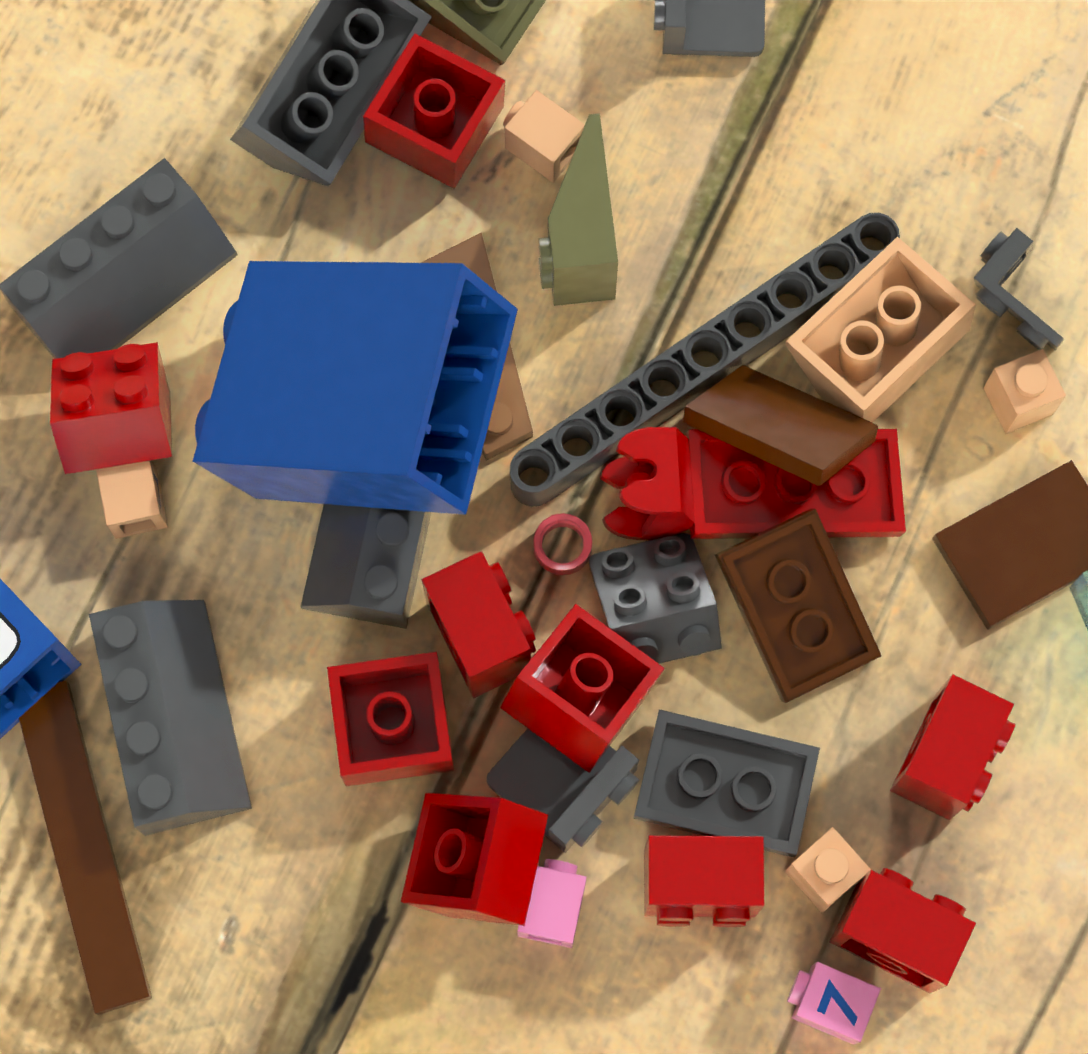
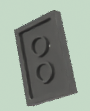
M659 709L633 819L703 836L764 837L765 851L795 858L799 848L820 748Z

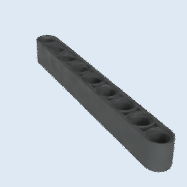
M879 212L861 216L519 450L510 463V484L514 497L521 504L530 507L548 503L619 453L616 452L617 445L626 434L641 428L660 426L742 365L747 366L795 333L884 250L873 251L867 249L862 244L861 239L866 237L876 238L886 248L896 237L900 238L896 222L888 215ZM827 265L837 267L842 271L844 277L833 280L826 278L821 274L819 268ZM782 294H792L798 297L803 305L798 308H787L779 303L777 297ZM742 322H749L757 326L761 333L758 336L747 338L741 336L736 331L735 326ZM699 351H708L713 353L719 362L711 367H703L698 365L692 356ZM657 380H666L671 382L677 391L670 396H659L652 392L649 386ZM615 409H624L633 415L634 420L626 426H616L608 421L606 415ZM581 438L590 444L591 450L582 456H573L564 450L563 445L570 439ZM529 468L542 469L548 475V479L538 486L526 485L519 477L524 470Z

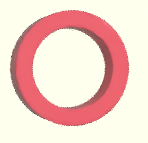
M560 513L549 516L540 523L534 535V554L538 563L546 571L556 575H570L581 570L587 564L592 552V535L588 526L580 518L571 514ZM558 527H567L576 531L583 541V550L579 557L569 563H557L549 559L543 551L542 543L545 536L551 530Z

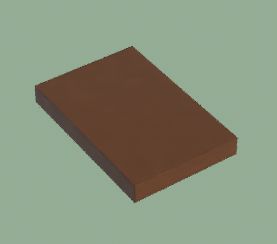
M745 365L737 368L687 404L683 416V422L818 486H821L875 442L878 430L877 424Z
M1072 460L933 536L932 540L987 630L1088 575V485Z
M816 509L804 511L715 554L782 702L787 703L882 656Z

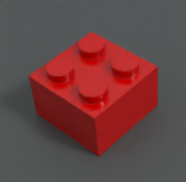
M414 33L363 115L365 143L455 189L504 108L505 80Z
M158 342L144 345L127 344L118 349L94 353L77 352L63 358L52 359L50 426L65 474L172 457L170 390Z
M480 551L421 579L427 606L473 699L517 678L531 660V654L536 652L533 643L536 638L524 612L521 610L513 614L509 606L513 604L509 595L512 590L500 564L496 562L489 565L483 552Z
M575 604L517 676L500 708L590 773L645 700L665 668Z
M437 651L327 667L340 777L345 786L454 771L442 675Z
M952 674L934 696L890 791L947 820H951L962 809L969 812L974 803L978 804L992 778L993 774L984 770L987 762L992 763L997 753L1002 754L1014 731L1016 724L1007 720L1014 704Z
M425 793L401 903L452 918L525 926L548 814L500 797Z
M648 836L644 849V916H657V926H690V921L693 920V917H713V926L744 927L746 926V921H750L751 917H756L764 907V837Z
M883 868L879 874L871 870L856 884L829 943L929 994L946 987L976 922L964 917L965 907L947 897L935 894L933 899L930 900L912 891L914 882L896 871Z

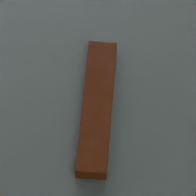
M66 680L54 685L19 717L94 1012L99 1015L151 999L152 995L71 688Z

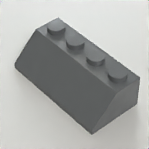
M316 0L230 140L274 169L325 186L331 185L364 130L363 115L414 33L421 36L432 16L409 0Z
M164 158L0 283V290L11 308L54 359L63 358L77 352L94 353L118 349L238 254L198 195Z
M324 504L301 609L406 629L431 512Z
M140 601L89 614L134 827L147 836L252 809L205 601Z

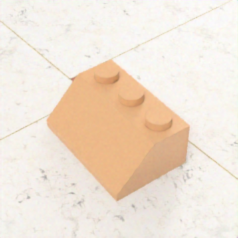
M896 237L786 340V347L823 401L873 423L970 331L976 304L900 238Z

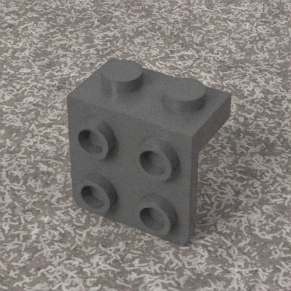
M655 0L654 30H663L662 54L757 57L761 55L765 44V0Z
M1018 228L1009 237L1001 231L980 255L982 257L981 261L985 265L974 277L975 285L980 288L975 294L976 298L998 317H1001L1008 311L1018 319L1021 324L1018 326L1017 332L1038 350L1043 349L1048 344L1056 351L1063 343L1064 338L1002 287L1004 282L1033 250V240Z
M679 533L595 553L589 558L590 571L607 627L660 664L722 649L717 603L694 540L691 539L690 534Z
M527 728L487 775V784L491 790L503 799L548 814L544 835L566 853L575 842L580 847H583L597 832L603 823L597 816L611 800L619 805L639 782V779L634 775L638 768L639 759L624 746H621L617 751L609 746L591 772L588 773Z

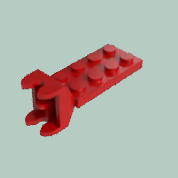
M647 427L626 434L619 441L616 452L624 457L607 464L600 475V479L615 489H622L619 492V498L627 506L618 507L602 519L603 524L614 535L631 540H654L672 536L690 529L691 539H748L809 509H816L828 538L900 537L906 532L897 429H878L875 442L821 486L815 485L698 429H688L684 435L677 427Z

